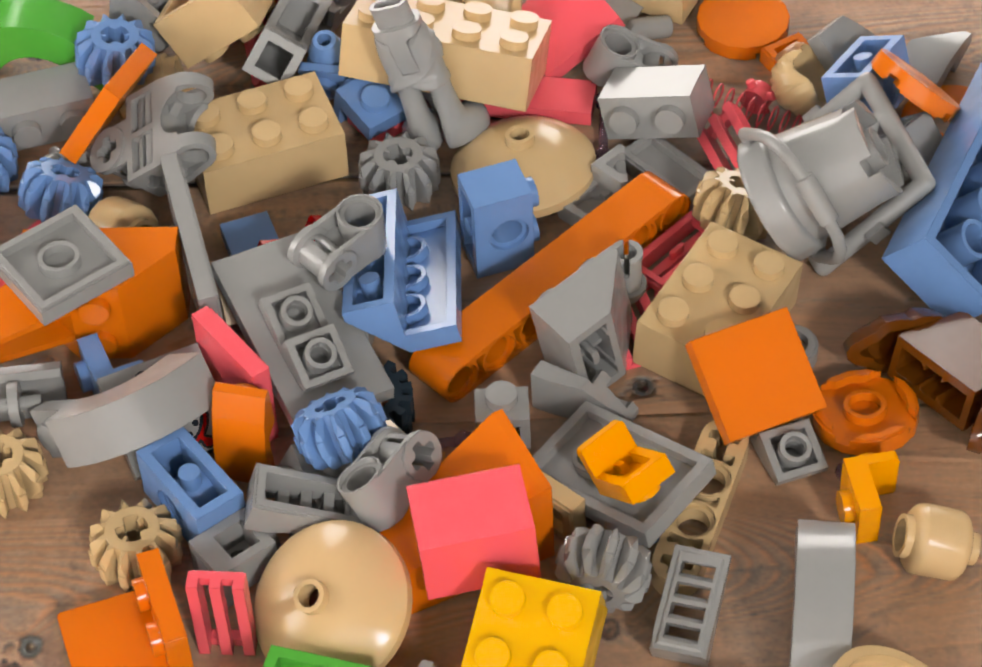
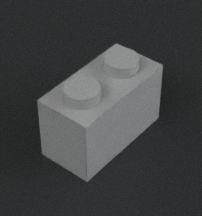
M75 62L0 79V126L4 134L12 138L17 151L69 139L94 102L87 78L78 74V68Z
M706 64L614 68L597 98L608 140L700 137L715 107Z

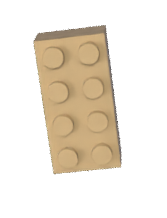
M358 0L342 23L338 75L390 85L388 75L379 59L374 35L371 30L375 21L369 7L377 0ZM407 0L411 9L419 10L422 20L429 28L434 30L435 35L441 41L444 54L442 57L451 73L450 80L459 99L523 112L527 111L546 71L552 20L539 18L537 14L530 11L519 10L511 13L495 10L483 2H468L464 4L448 0Z

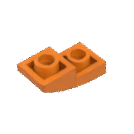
M215 382L212 390V437L215 462L232 480L249 483L256 463L275 466L269 441L275 422L269 391L259 389L248 383L234 385Z

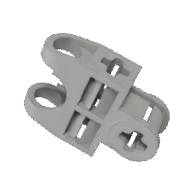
M177 72L159 78L126 97V119L104 129L98 135L90 153L91 167L102 175L114 174L121 177L123 182L134 189L141 188L162 197L167 192L159 156L177 152V156L180 155L187 183L195 179L214 163L217 156L215 138L210 134L194 131L198 118L208 109V104L214 99L213 80L201 73ZM187 88H196L187 92L181 91Z

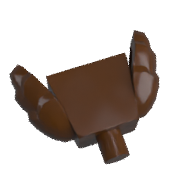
M909 307L900 313L879 316L877 319L853 332L844 341L843 346L848 361L870 370L881 371V373L888 372L887 375L892 379L896 376L904 380L920 400L961 431L967 430L973 424L966 450L977 454L982 453L981 322L965 312H957L945 317L933 309Z

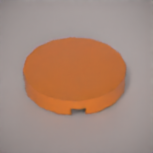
M704 0L699 6L696 30L698 36L700 35L704 39V45L711 52L728 59L752 60L756 59V54L760 53L761 48L788 36L790 15L786 5L781 0Z
M881 48L872 59L871 67L881 78L887 79L890 76L895 79L893 83L900 90L899 93L931 116L939 117L946 123L950 122L961 109L959 104L939 86L890 51Z
M862 369L843 372L829 378L821 385V392L827 407L811 414L814 432L824 444L833 449L856 456L867 452L881 453L894 451L903 447L915 435L919 423L920 407L916 393L904 380L894 376V381L888 378H882L881 371Z

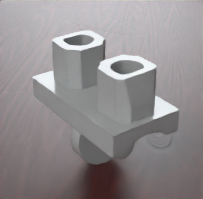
M49 357L34 359L31 364L4 367L0 364V422L10 421L12 428L24 427L25 419L32 418L29 411L44 401L68 400L61 361H55L54 358Z

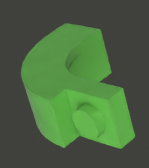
M0 0V69L8 62L19 58H39L58 65L75 62L77 32L83 31L86 21H93L95 16L59 0ZM99 84L95 85L94 87L101 91L104 85Z

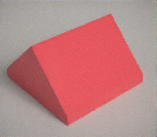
M520 464L406 486L428 600L481 590L487 567L537 578L541 577L536 530Z

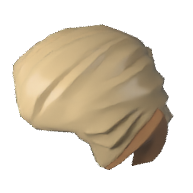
M796 41L779 52L775 57L777 63L771 70L772 76L769 80L772 83L771 90L774 92L778 104L783 109H786V111L790 110L796 117L798 115L803 116L816 104L821 108L827 104L821 77L826 71L812 48L804 42Z

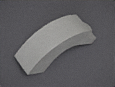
M279 0L245 61L242 70L267 84L293 77L333 0Z
M201 352L168 354L141 374L110 390L80 399L44 401L29 412L37 426L38 439L44 448L50 452L52 458L62 457L67 468L87 466L113 459L151 444L212 408V390L215 380Z
M798 519L794 546L795 577L789 667H832L844 653L852 649L856 526L855 523Z

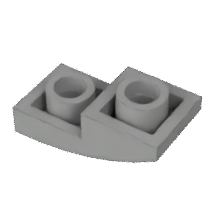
M310 281L260 299L258 306L268 329L303 393L350 376L355 372L334 323L328 324Z
M800 418L749 437L759 459L776 486L827 471L829 468L809 419L802 420Z

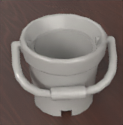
M855 100L837 110L775 135L760 128L743 127L738 131L741 143L737 146V163L750 202L776 245L787 256L798 261H802L811 255L812 259L817 263L828 265L842 263L845 260L847 246L841 228L881 203L903 192L900 187L904 185V177L893 147L887 136L880 139L876 131L870 127L878 121L868 107L859 100ZM828 236H830L833 244V252L822 250L826 246Z

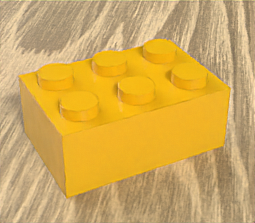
M487 567L461 667H594L608 611L602 591Z

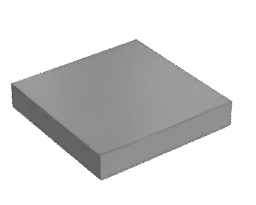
M76 204L0 245V278L44 326L135 276L132 262Z

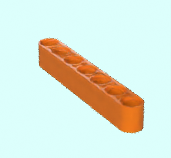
M650 171L639 174L463 309L461 342L413 352L409 361L410 373L449 402H456L462 399L538 339L529 306L536 302L543 292L556 287L576 272L586 260L596 257L619 240H623L624 255L629 254V240L638 242L642 249H644L689 212L690 198Z

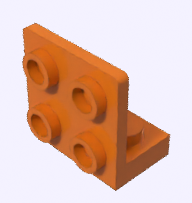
M158 548L136 554L141 577L131 579L134 591L63 611L57 615L71 667H194L188 637Z

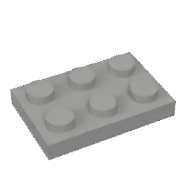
M585 401L532 456L541 471L585 498V517L611 530L618 528L619 533L625 536H636L638 543L647 548H650L716 475L713 459L588 401ZM613 420L625 423L637 446L665 453L675 470L674 474L660 484L661 487L657 494L644 502L632 505L600 495L577 455V448Z

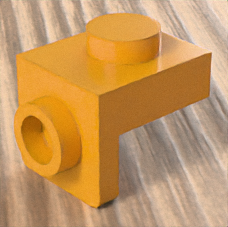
M611 421L577 448V455L600 495L634 505L652 498L660 490V484L675 473L665 453L637 446L623 421Z
M896 451L867 452L855 457L843 458L840 490L836 492V506L841 522L855 523L856 544L878 541L882 514V504L878 495L893 493L896 490L900 463Z

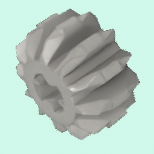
M407 131L400 137H393L386 132L383 141L369 140L367 151L360 153V160L358 161L359 185L363 194L369 195L397 188L402 206H406L413 212L416 202L430 203L433 192L439 190L441 182L439 155L436 152V148L430 147L427 144L425 136L411 139Z
M594 524L591 529L575 527L572 535L566 536L564 545H561L555 560L557 567L554 574L558 577L557 582L602 591L608 610L607 613H613L616 608L622 611H632L635 603L642 602L644 593L648 592L652 579L650 572L653 565L650 562L651 551L645 546L638 545V538L636 536H625L619 533L618 528L606 530L599 524Z

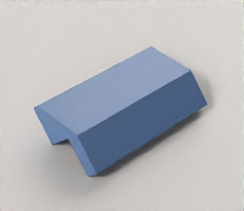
M397 188L369 194L377 198L382 204L387 247L385 253L379 259L371 262L343 286L342 316L344 322L410 353L461 342V229L456 210L407 221Z

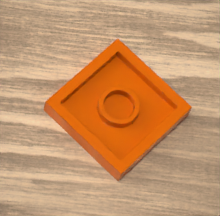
M143 43L139 45L103 87L60 150V154L74 164L78 162L98 135L116 116L119 109L125 103L126 97L134 90L158 54Z
M787 307L691 340L685 345L724 446L819 412L827 407Z

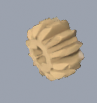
M717 167L716 170L706 171L703 179L698 183L693 200L692 216L700 221V227L705 230L712 221L754 241L766 239L768 232L750 202L739 168L729 170L725 167Z
M19 427L7 435L0 429V514L4 519H6L9 510L16 507L27 512L28 499L43 498V483L48 481L49 469L46 459L43 458L40 444L37 443L35 437L26 438V435L22 433Z
M144 497L137 506H130L122 499L118 511L113 512L102 509L101 523L90 526V550H88L90 562L93 567L95 566V570L99 571L100 577L104 580L106 586L119 582L120 587L125 593L129 592L133 588L131 579L141 577L136 554L148 550L159 549L169 581L172 573L171 567L182 564V530L180 524H177L176 519H172L171 513L167 510L165 504L152 508L151 503Z

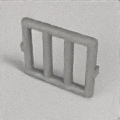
M871 72L862 73L822 108L816 104L802 118L805 123L837 110L855 100L861 101L865 97L873 115L878 121L870 127L877 134L884 131L893 147L900 166L903 165L911 182L902 188L903 192L886 201L844 236L847 252L842 263L835 265L815 262L811 255L808 257L814 271L820 276H827L870 241L877 245L891 233L888 226L935 188L936 182L877 77ZM831 246L828 250H826V248L823 247L822 250L833 252L834 248L833 246Z

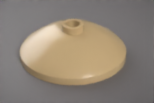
M536 115L509 117L490 123L488 128L474 140L457 149L450 167L452 186L459 197L457 174L516 159L524 177L531 176L536 184L539 205L533 207V214L535 218H540L563 210L564 206L580 199L579 197L589 188L593 181L591 164L596 161V154L590 140L581 131L565 122Z
M323 521L294 534L275 552L268 562L260 578L255 595L254 620L256 636L265 658L271 645L368 666L385 667L401 646L412 613L411 579L402 556L385 536L372 528L354 521ZM318 589V600L310 607V596L314 590Z

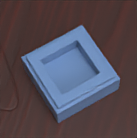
M267 211L219 224L221 237L229 256L257 247L259 240L279 239Z

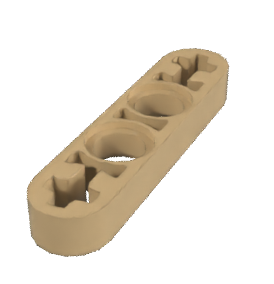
M714 420L706 424L701 431L694 451L713 459L716 475L712 479L718 480L724 487L719 492L713 494L700 492L660 536L652 557L651 581L653 587L661 595L675 544L713 552L748 459L749 437L729 444L724 453L723 462L716 459V448L720 447L723 441ZM693 519L703 522L708 527V530L701 535L690 536L682 533L678 526L686 520ZM685 563V569H683L682 573L704 577L707 567ZM680 584L678 593L691 596L698 588Z

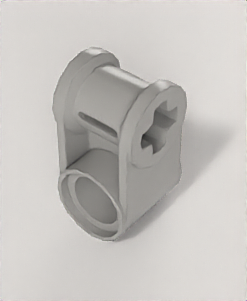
M608 25L602 29L583 63V71L592 83L604 87L614 68L677 66L679 58L674 48L665 43L656 42L620 25ZM662 56L663 64L659 65V59Z
M355 194L343 199L327 214L313 224L304 227L296 234L288 249L290 263L298 268H307L318 277L319 285L326 291L332 292L342 288L354 275L385 253L387 240L382 204L377 198L368 194Z
M392 426L382 427L373 434L369 443L353 463L340 474L336 487L363 525L377 532L387 530L397 524L408 510L409 500L406 486L428 482L437 473L442 460L441 444L438 438L429 431L416 430L406 434L400 428Z

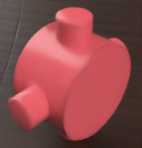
M754 78L746 80L747 88L744 91L746 92V100L743 106L747 109L751 99L756 96L757 104L753 114H758L761 105L765 101H768L769 107L776 100L774 92L771 90V86L762 80H754ZM744 94L739 100L741 103L743 102ZM755 99L750 105V108L748 110L749 112H751L753 109ZM766 104L762 108L760 114H764Z

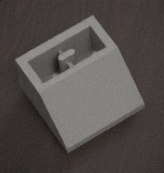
M611 245L596 257L586 260L576 272L556 287L543 292L537 301L529 306L544 361L585 377L590 382L597 371L603 369L611 377L608 387L626 374L627 352L629 349L633 314L619 253Z

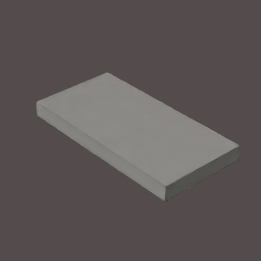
M177 152L161 155L159 158L173 226H178L187 278L196 311L208 306L223 319L217 287L180 155L177 156Z
M297 233L211 262L213 277L249 347L269 366L273 393L290 426L295 420L296 413L300 409L308 407L311 400H318L324 397L326 392L330 394L338 392L343 387L349 389L365 387L367 391L374 393L377 402L380 403L394 398V386L364 331L344 322L342 316L343 293L341 289L332 292L326 291L319 285L318 277L307 268H298L290 263L288 249ZM310 281L328 324L334 323L355 372L350 376L303 393L284 361L258 304L261 298Z

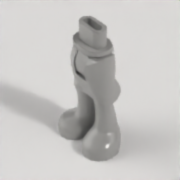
M377 0L373 2L369 7L375 21L371 30L374 35L379 59L388 75L391 93L398 92L406 120L402 125V134L407 131L411 139L425 136L427 144L430 147L436 148V150L441 146L444 137L449 148H458L474 140L488 128L490 115L482 103L466 100L461 102L450 80L451 73L442 57L444 55L442 43L435 35L434 30L429 28L422 20L419 10L411 9L407 0ZM421 90L430 92L437 111L427 106Z

